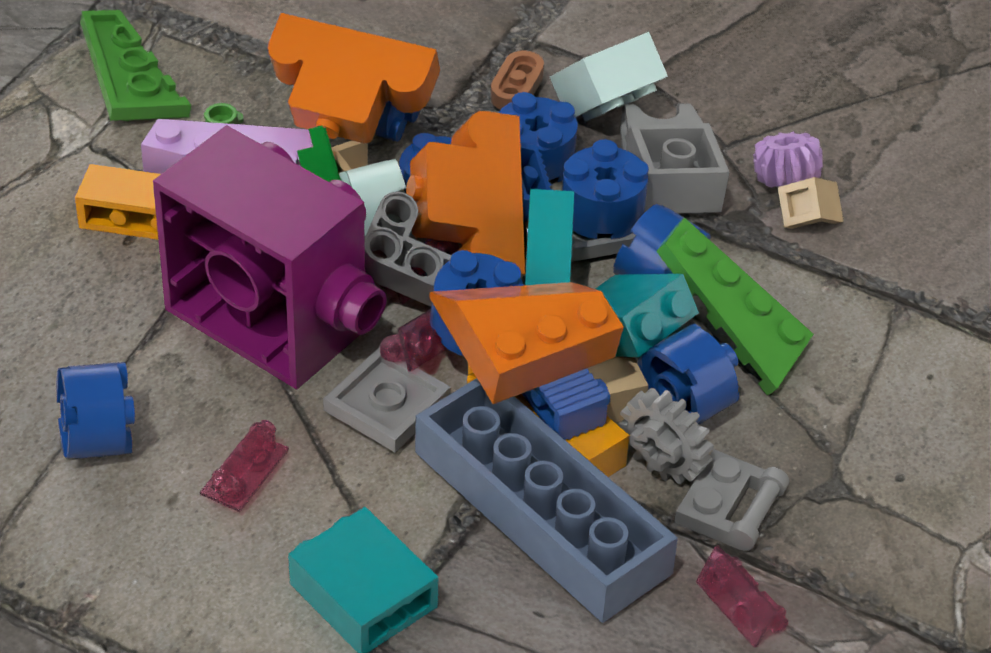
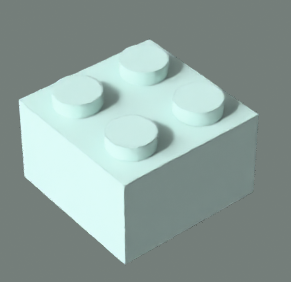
M647 32L585 57L550 76V79L560 102H568L573 105L575 117L582 115L586 122L607 113V111L620 108L657 91L654 83L668 77L651 35Z

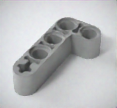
M399 191L391 192L381 200L365 236V271L372 276L374 282L431 306L432 301L429 298V294L433 292L437 273L444 264L450 261L452 255L409 237L418 215L417 203L406 193ZM387 215H396L399 218H401L403 222H393L388 218ZM371 250H380L384 252L388 258H378L375 255H373ZM411 267L423 269L428 276L417 275Z

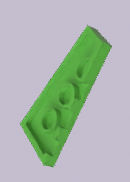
M121 10L82 11V30L110 121L190 117V102L185 96L180 97L177 94L175 82L169 75H163L158 68L157 58L151 51L147 52L142 47V38Z
M683 218L673 228L656 252L673 274L684 275L692 297L698 296L706 306L708 312L706 317L716 330L722 327L735 343L737 348L734 351L742 364L745 366L750 363L762 379L758 385L768 396L779 387L814 334L686 218Z

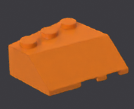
M573 282L434 291L429 294L430 300L492 404L615 358L624 328L602 291Z

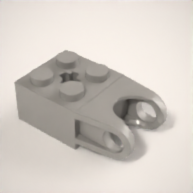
M689 103L677 104L676 116L669 119L650 117L634 104L623 105L620 122L621 148L636 155L647 163L649 167L645 212L655 204L668 207L676 213L702 214L706 212H722L730 172L710 123H703L694 107Z

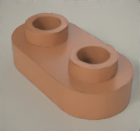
M516 51L507 56L491 83V102L495 107L502 109L505 105L512 102V97L517 93L528 92L533 95L535 94L544 73V61L541 56L531 51Z

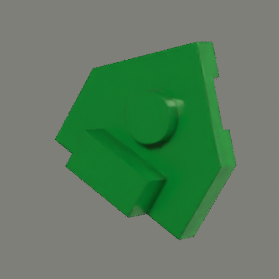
M323 125L310 128L311 147L297 150L300 166L328 182L340 180L326 128H323Z

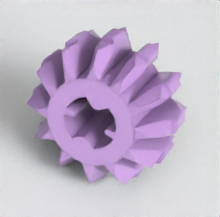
M794 131L786 134L779 132L778 135L766 136L764 140L755 144L754 171L757 174V180L766 184V186L770 188L780 187L813 177H821V168L823 167L822 149L820 148L819 139L811 137L810 134H796Z

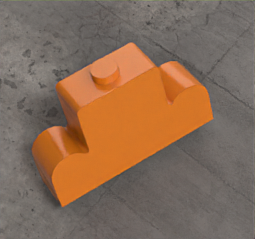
M280 13L268 44V51L276 77L287 85H294L288 103L295 125L308 130L323 125V128H326L329 139L341 137L361 143H370L374 137L386 102L391 101L392 105L403 113L420 111L429 102L440 73L437 49Z
M478 111L454 133L451 144L428 142L410 161V177L407 181L406 194L415 200L418 207V215L411 231L415 237L461 243L462 247L458 251L467 250L472 253L489 254L504 261L515 263L521 271L522 278L525 275L520 119L519 116Z

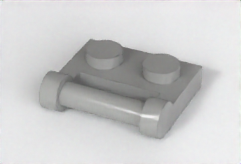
M713 449L710 454L712 461L696 477L676 510L675 524L739 550L749 551L753 548L759 537L758 528L775 498L783 495L789 485V477L779 468L768 467L763 469ZM748 487L757 490L758 492L742 520L735 523L729 521Z

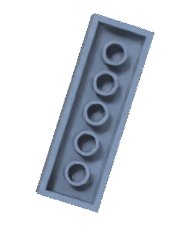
M476 378L416 415L415 453L602 623L673 574L678 537L515 396L492 404Z

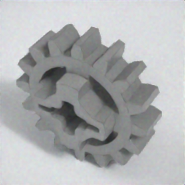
M650 388L646 393L640 391L621 410L620 415L624 420L619 426L630 435L629 445L637 450L633 457L635 459L643 458L647 462V471H659L662 480L667 481L673 476L677 484H681L685 479L691 482L712 461V457L708 453L714 448V445L704 439L710 432L709 429L697 424L696 421L700 416L698 412L689 413L685 410L686 401L684 399H681L679 402L673 401L670 391L666 390L660 396L655 388Z

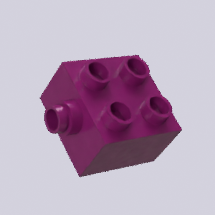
M228 125L224 126L153 180L165 310L296 390L358 336L366 334L373 329L380 320L385 310L387 298L385 292L374 285L372 276L365 271L364 222L366 220V208L359 194L347 183L340 180L328 182L294 163L290 155L279 145L272 142L260 144Z

